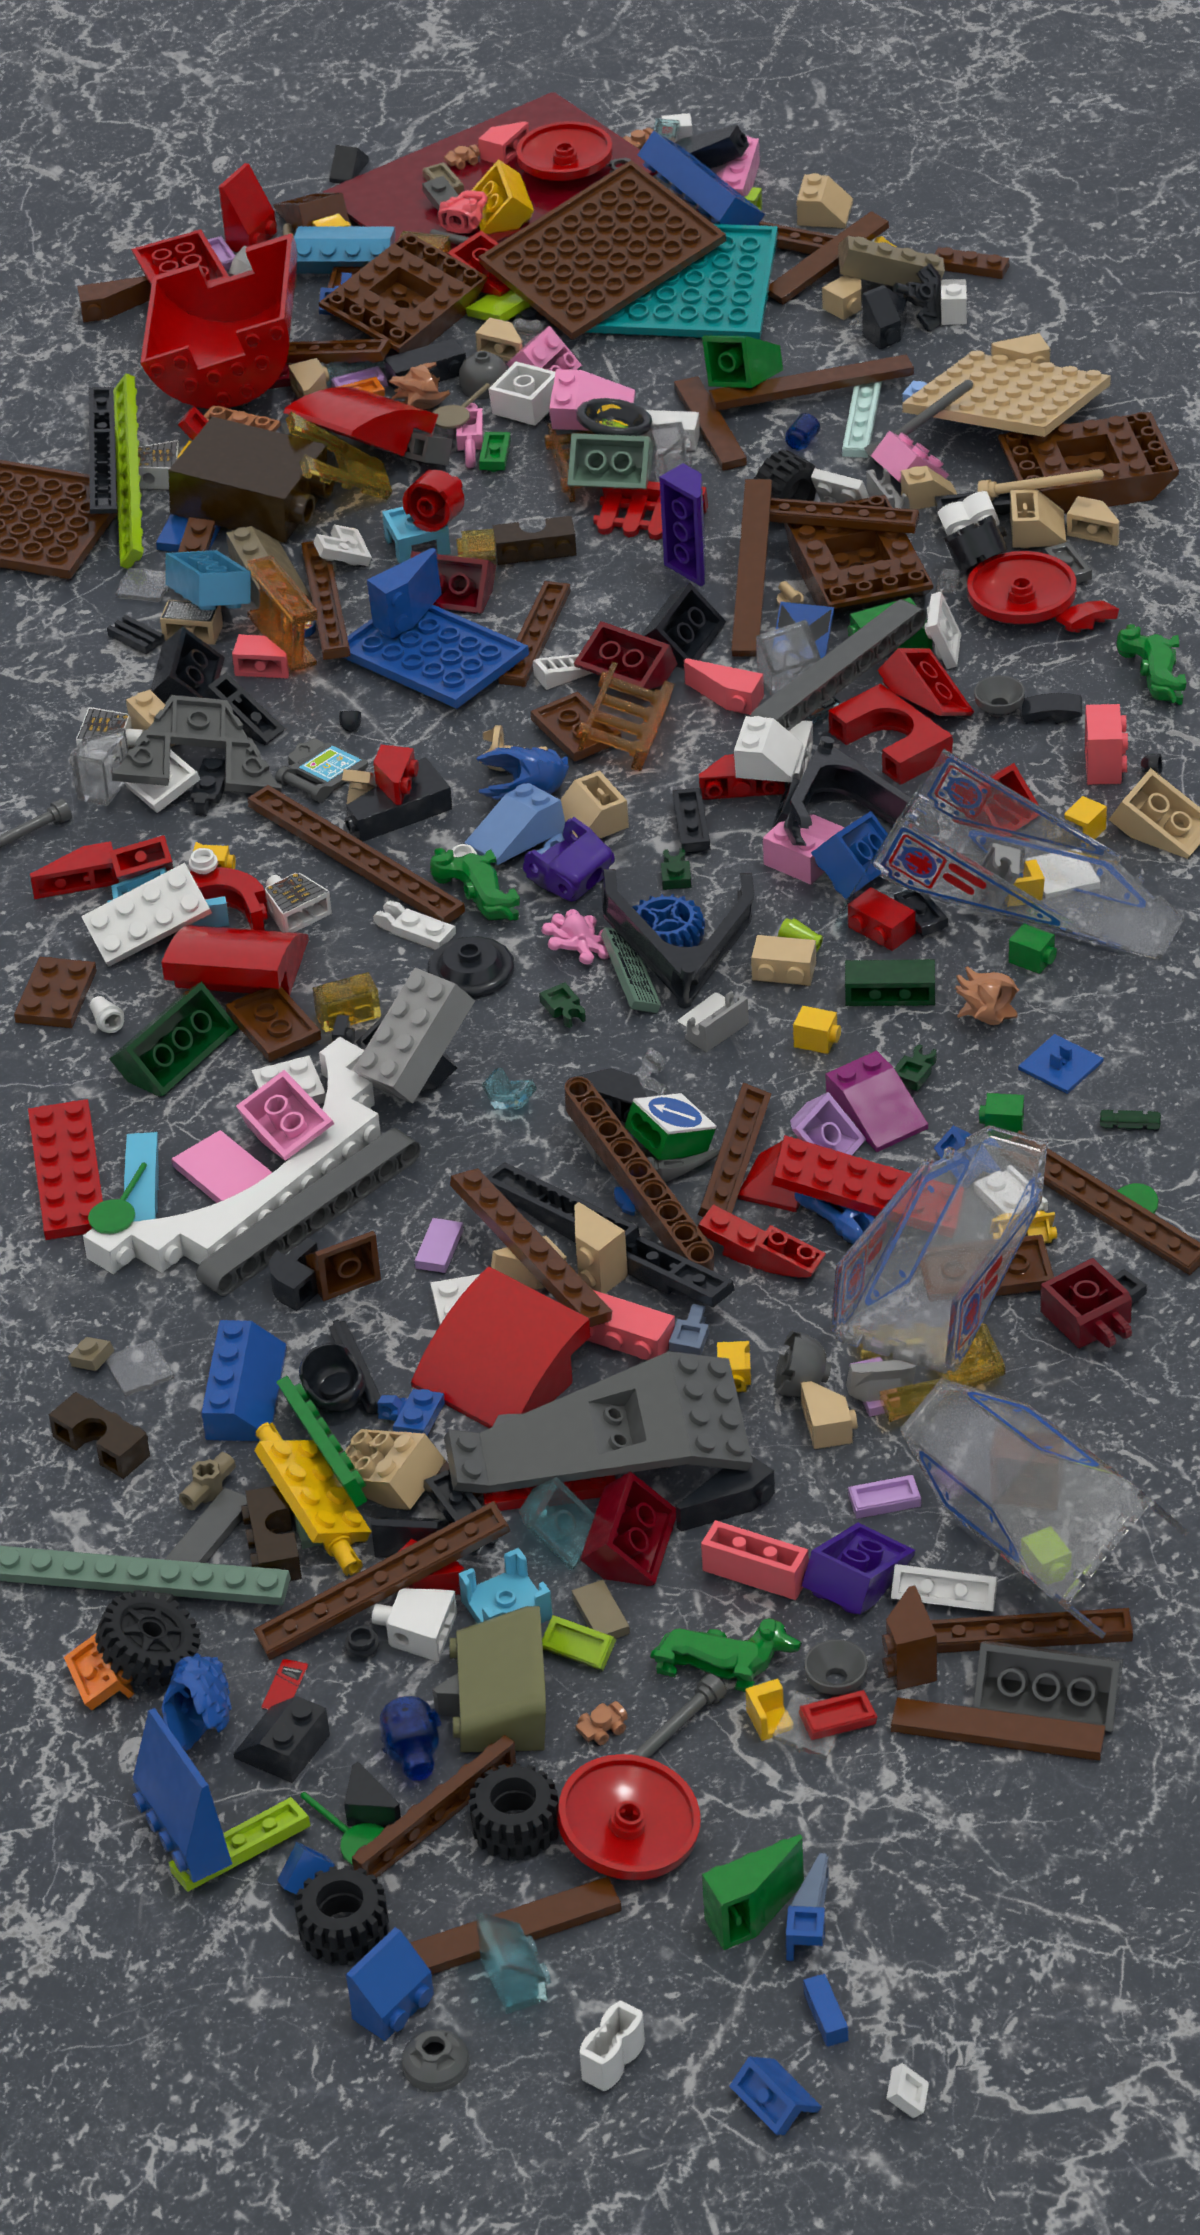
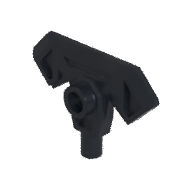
M929 263L916 273L921 283L907 282L904 285L896 282L893 286V292L904 295L905 300L915 306L922 307L916 315L917 319L926 331L931 332L941 324V276L934 266Z

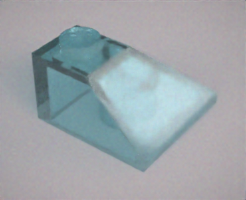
M555 1477L532 1489L520 1508L519 1514L524 1525L564 1565L572 1570L581 1558L595 1514Z

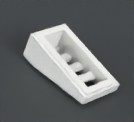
M579 654L533 660L534 676L546 690L592 674V672L574 666L573 663Z

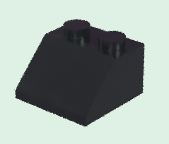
M299 1696L271 1706L233 1753L234 1758L293 1783L330 1736L327 1710L325 1707Z

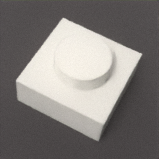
M903 2063L899 2064L891 2070L886 2099L912 2118H915L924 2113L929 2082Z

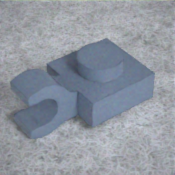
M692 1304L688 1319H677L669 1340V1351L696 1355L702 1354L709 1335V1325L705 1324L706 1317L703 1316L706 1309L705 1306Z

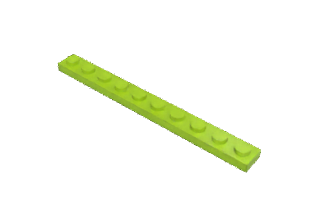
M125 373L113 391L120 566L130 570L133 564L141 559L144 547L142 546L143 529L141 528L142 510H140L142 494L139 488L141 475H139L140 458L138 457L139 440L137 439L139 427L136 417L138 406L136 405L137 388H135V376Z

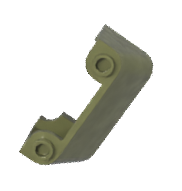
M525 1606L457 1630L456 1638H449L450 1659L456 1658L458 1665L460 1712L459 1717H453V1738H460V1752H483L488 1745L494 1744L504 1735L515 1742V1751L544 1750L546 1695L540 1606Z

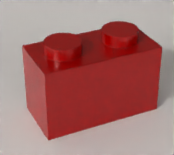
M870 887L848 904V927L893 951L916 934L915 911Z

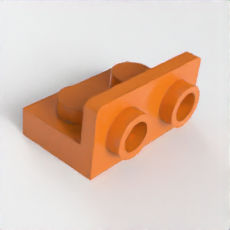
M97 1633L64 1656V1660L84 1704L91 1710L98 1707L118 1691H121L128 1698L135 1695L130 1684L133 1681V1677L131 1676L129 1680L122 1677L124 1671L120 1670L115 1673L110 1669L113 1662L105 1664L102 1660L104 1653H98V1643H95Z

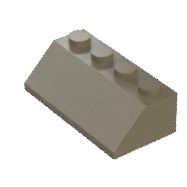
M847 236L838 246L840 274L894 286L896 282L904 285L907 282L921 283L916 273L929 263L939 273L941 280L945 272L943 258L932 253L924 254L916 252L911 248L903 249L891 246L885 242L877 243L863 237Z
M252 526L226 532L229 558L251 571V598L262 616L312 603L311 595L278 540Z

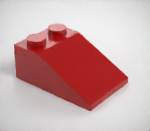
M244 163L219 186L225 242L234 252H239L243 246L249 247L268 241L277 233L275 212L251 166L248 163Z
M479 231L447 253L488 276L481 292L502 296L511 290L479 263L480 255L499 244L483 231Z
M898 648L877 670L883 678L884 685L889 690L939 716H971L974 713V710L930 648Z

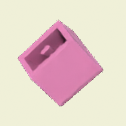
M550 326L535 336L506 363L509 368L517 361L556 372V369L577 370L582 365Z
M889 430L871 455L900 483L901 470L910 469L915 466H928L945 479L949 475L941 468L943 463L933 455L928 456L930 451L918 442L913 445L914 441L903 433H900L898 436Z

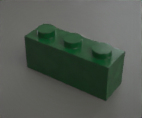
M935 959L845 960V1006L935 1005Z

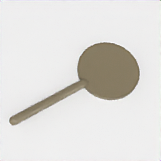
M486 383L461 406L446 405L436 409L433 412L438 414L435 426L452 429L466 424L470 418V413L466 407L490 387V384Z

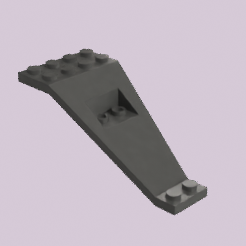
M671 1351L480 1433L448 1429L444 1436L453 1490L483 1494L685 1464L748 1471L753 1464L729 1358Z

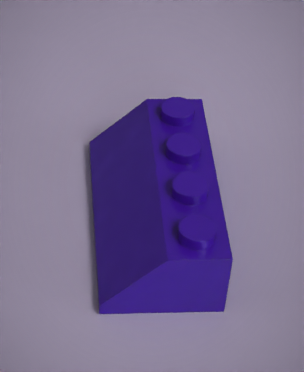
M682 463L659 477L664 565L697 585L703 586L705 585L706 557L702 474Z

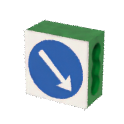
M682 1093L634 1098L624 1127L658 1160L691 1157L707 1152L717 1126Z

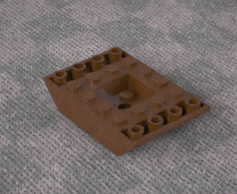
M407 232L319 302V307L375 339H389L390 347L399 353H403L431 344L467 314L466 308L475 303L488 276Z
M1138 412L1132 415L1112 416L1106 419L1086 420L1073 424L1064 423L1060 424L1045 437L1013 431L998 435V440L1016 481L1097 469L1103 471L1104 476L1101 480L1037 489L1064 510V514L1068 513L1078 496L1103 501L1108 507L1153 500L1179 475V469L1151 412Z
M876 495L866 499L841 503L892 508L886 495ZM784 523L791 556L815 604L818 606L834 607V614L891 603L909 597L926 596L933 590V583L906 533Z

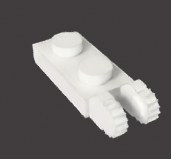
M391 900L384 904V912L377 911L373 916L375 924L380 928L382 927L396 936L434 950L450 941L456 934L454 925L407 908L405 909L400 903Z

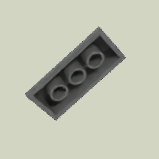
M984 1641L980 1645L973 1708L1106 1726L1105 1731L1112 1732L1120 1694L1123 1659Z

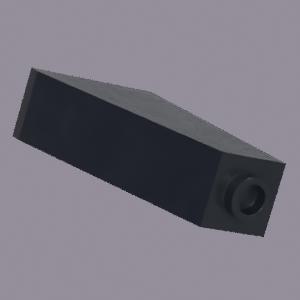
M738 125L694 135L675 142L709 169L742 157L749 146L746 135L740 130Z
M426 757L418 760L419 770L417 776L412 778L410 793L405 795L401 805H395L376 786L346 805L347 817L344 819L345 826L350 834L353 833L357 839L364 842L452 810L450 786Z

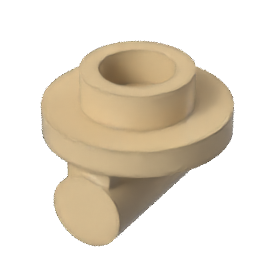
M782 581L779 584V590L781 591L777 596V604L779 606L780 601L804 603L803 594L796 591L787 581Z

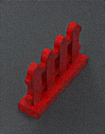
M649 481L646 490L602 488L603 496L599 500L602 509L600 515H594L593 524L597 525L600 534L607 535L613 531L614 527H622L623 534L626 537H635L641 529L648 530L649 538L652 540L663 538L660 482ZM702 487L703 513H706L708 509L707 489ZM620 508H628L625 518H618ZM646 510L654 511L651 521L643 520Z

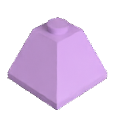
M829 1092L806 1102L790 1120L792 1131L799 1139L849 1155H853L866 1140Z

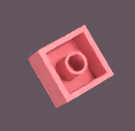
M1120 704L1086 705L1087 785L1122 784V773L1127 772L1126 750H1128V733H1122L1126 732V715H1121Z

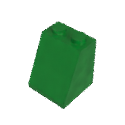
M702 336L708 387L752 388L783 371L780 345L749 336Z

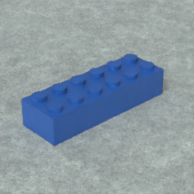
M654 130L637 154L645 161L643 166L653 173L657 171L658 174L656 176L665 183L671 182L670 188L680 195L684 193L685 196L683 198L694 206L698 204L697 210L707 217L711 215V221L714 224L758 226L765 215L764 212L687 150Z

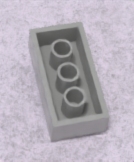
M415 967L354 1066L353 1071L371 1081L373 1087L413 1104L475 1000L457 984Z

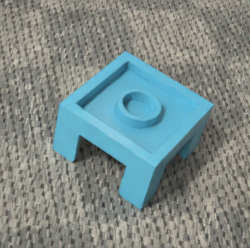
M403 507L382 511L384 536L388 544L392 543V538L394 539L396 558L399 564L410 559L412 545L436 540L437 554H451L449 528L447 525L436 532H427L419 529L412 523L414 519L410 514L406 515Z
M519 1548L504 1554L505 1573L476 1585L475 1570L473 1568L458 1574L461 1601L476 1623L525 1606H540L541 1623L550 1620L552 1617L550 1590L544 1582L539 1583V1591L528 1577L526 1557Z

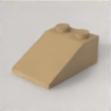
M1151 768L1109 818V821L1129 837L1186 859L1200 845V807Z

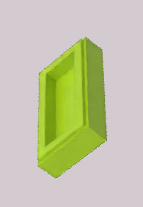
M552 1615L542 1638V1647L545 1651L604 1671L616 1639L613 1636Z

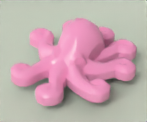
M570 909L566 912L565 917L559 913L554 914L551 923H544L541 931L543 934L554 936L548 941V947L551 950H558L559 948L577 950L581 954L579 961L583 964H591L593 962L594 955L592 952L598 953L601 959L610 958L601 937L603 929L600 930L599 935H595L594 926L597 920L592 915L583 917L578 911Z

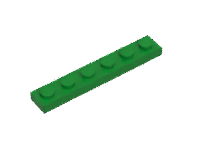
M288 1375L276 1381L289 1405L317 1445L356 1508L367 1502L368 1500L361 1490L367 1485L358 1470H353L355 1468L346 1452H342L341 1445L334 1434H332L323 1417H320L321 1415L313 1402L309 1400L302 1385L298 1383L294 1386Z

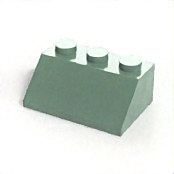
M572 433L568 486L646 490L652 471L654 443L650 436Z

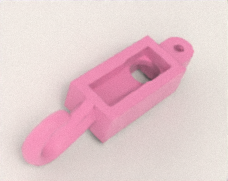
M471 403L466 407L470 413L469 421L456 428L458 451L465 450V465L467 468L475 466L476 450L481 449L483 443V411L475 403Z

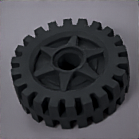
M141 1590L134 1591L132 1595L129 1592L122 1593L120 1598L118 1596L115 1597L105 1609L95 1636V1643H98V1653H104L102 1660L105 1664L113 1662L111 1670L115 1673L120 1670L124 1671L122 1677L126 1680H129L131 1676L135 1677L136 1684L142 1685L144 1680H147L148 1686L156 1687L158 1681L161 1686L169 1685L175 1665L187 1656L193 1657L198 1652L201 1641L199 1639L200 1630L195 1628L197 1622L194 1618L188 1619L190 1613L185 1608L180 1611L178 1610L180 1605L178 1602L173 1600L169 1604L166 1602L167 1596L161 1594L157 1599L154 1592L147 1591L145 1596H143Z

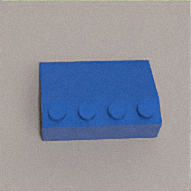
M155 1708L149 1710L133 1775L137 1792L132 1794L139 1812H147L145 1816L153 1833L160 1832L158 1835L167 1853L173 1851L172 1857L179 1872L186 1871L194 1883L232 1865V1861L209 1785Z

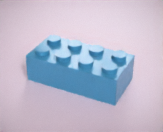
M219 551L165 553L166 585L173 589L175 593H179L183 598L190 600L192 604L199 606L201 610H215L216 606L225 605L226 608L237 609L241 608L242 604H251V571Z

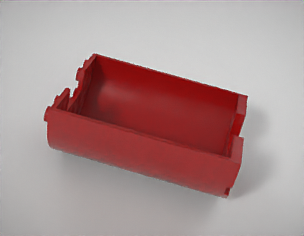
M293 233L246 247L245 253L253 270L208 283L199 262L153 276L140 363L148 377L157 387L180 402L210 409L213 405L231 408L248 403L265 393L276 382L284 369L289 352L297 269V247Z

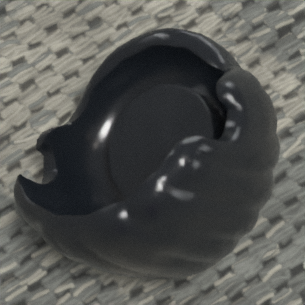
M326 1343L312 1348L304 1356L299 1367V1377L304 1390L313 1404L320 1409L342 1412L353 1407L362 1397L366 1383L365 1375L358 1361L343 1344Z

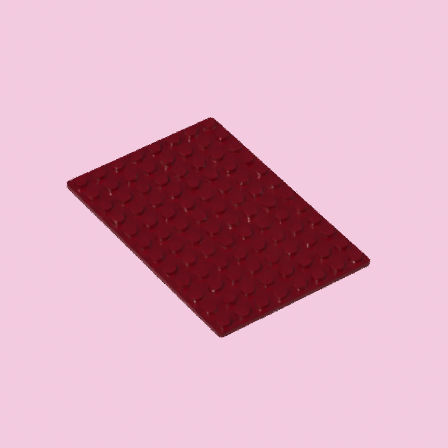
M551 92L336 185L322 193H343L348 217L361 227H395V242L409 232L441 251L448 253L458 245L430 239L429 237L432 229L443 232L447 231L440 226L438 210L422 191V183L427 182L423 177L422 169L444 162L464 184V191L472 190L495 163L481 160L479 156L477 157L478 163L476 165H471L467 160L464 161L466 163L465 168L459 170L455 165L450 166L444 160V156L449 151H454L458 146L469 147L475 144L478 147V138L491 127L525 121L528 122L530 132L538 127L557 122L572 121L592 124L606 131L611 137L613 155L610 162L613 159L629 158L652 177L658 172L653 173L643 166L645 161L637 155L640 149L557 93ZM516 155L506 165L520 173L534 212L531 218L524 222L519 229L487 235L497 243H501L610 174L611 167L607 164L603 169L592 175L574 180H545L526 173L519 166ZM625 163L617 164V165H615V167H618V168H619V167H621L622 165H624ZM478 226L476 230H473V232L469 234H458L449 231L448 233L470 238L481 230Z

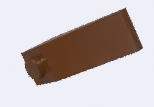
M146 276L77 286L83 323L109 319L148 302L151 293V285Z

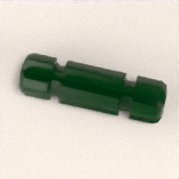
M1103 1109L1100 1113V1126L1102 1128H1113V1125H1118L1120 1129H1142L1143 1126H1147V1129L1158 1130L1161 1125V1114L1158 1111H1148V1114H1143V1111L1118 1110V1113H1113L1114 1110Z

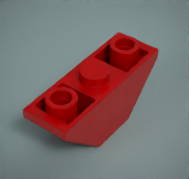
M734 754L724 755L699 774V788H701L703 800L783 794L785 791V782L736 778Z

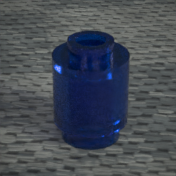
M808 413L800 414L788 428L785 441L791 449L801 450L806 448L819 433L820 424L816 417Z

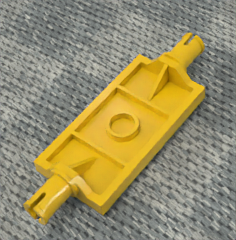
M267 1422L262 1424L256 1430V1436L260 1441L254 1451L312 1543H323L325 1550L336 1559L344 1575L352 1576L357 1574L362 1569L363 1562L358 1558L351 1545L355 1542H366L372 1533L362 1515L313 1440L284 1441L273 1423L269 1424Z

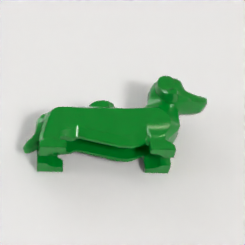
M1128 624L1126 629L1120 630L1117 635L1116 647L1118 653L1126 658L1136 657V654L1143 658L1140 665V675L1146 676L1148 689L1154 699L1171 701L1172 703L1182 705L1184 697L1181 691L1186 689L1185 674H1179L1178 677H1174V674H1172L1173 665L1176 664V649L1173 648H1179L1180 645L1178 635L1173 636L1171 639H1166L1159 634L1150 636L1140 635L1141 627Z
M443 848L435 849V856H432L430 860V873L436 882L442 884L452 881V878L463 881L466 899H472L483 916L488 920L508 919L509 921H516L519 919V912L514 907L520 905V897L515 889H509L507 894L499 889L497 872L489 864L496 862V857L491 849L486 851L484 856L468 853L461 857H454L453 850L446 852Z
M767 1618L760 1623L754 1635L745 1641L727 1638L724 1632L717 1629H710L707 1633L680 1628L674 1629L664 1635L660 1644L651 1651L650 1658L658 1662L656 1666L657 1674L676 1677L677 1668L675 1665L690 1664L718 1678H737L736 1690L745 1692L746 1688L755 1686L753 1678L766 1671L775 1652L794 1653L799 1651L802 1643L786 1634L785 1626L781 1622Z

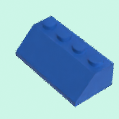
M219 1320L201 1413L206 1440L260 1441L256 1436V1430L264 1423H274L280 1390L276 1381L282 1378L287 1345L253 1321Z

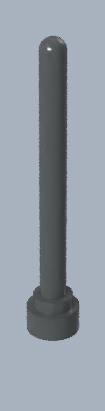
M965 380L894 433L898 436L900 433L908 436L972 389L973 382ZM879 441L876 443L871 442L864 448L876 465L878 462L871 455L880 444Z
M61 798L51 803L50 807L47 808V812L1 834L0 847L51 822L63 823L71 819L72 814L68 804Z
M710 1673L704 1676L697 1683L695 1696L632 1755L649 1758L704 1705L717 1704L727 1694L723 1682L717 1676Z

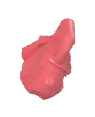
M465 190L457 197H451L449 200L441 202L438 211L440 226L446 229L447 232L469 234L476 230L483 218V207L488 199L485 192Z

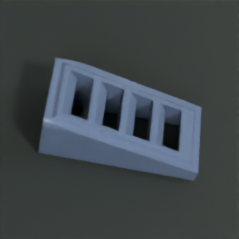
M819 1853L790 1906L824 1907L829 1882V1859L827 1854Z

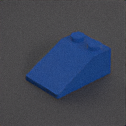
M433 547L367 580L372 623L390 638L413 628L441 595L437 553Z
M870 811L833 835L811 853L818 867L825 871L831 879L835 890L842 894L846 900L849 896H852L887 871L881 863L890 849L893 840ZM895 846L888 861L886 862V866L889 868H891V866L889 865V860L897 846ZM898 850L895 858L893 859L892 865H894V861H901L897 858V856H901L902 854L900 850ZM876 855L875 859L873 860V862H872L871 865L869 866L870 862L872 861V859H873L874 856Z

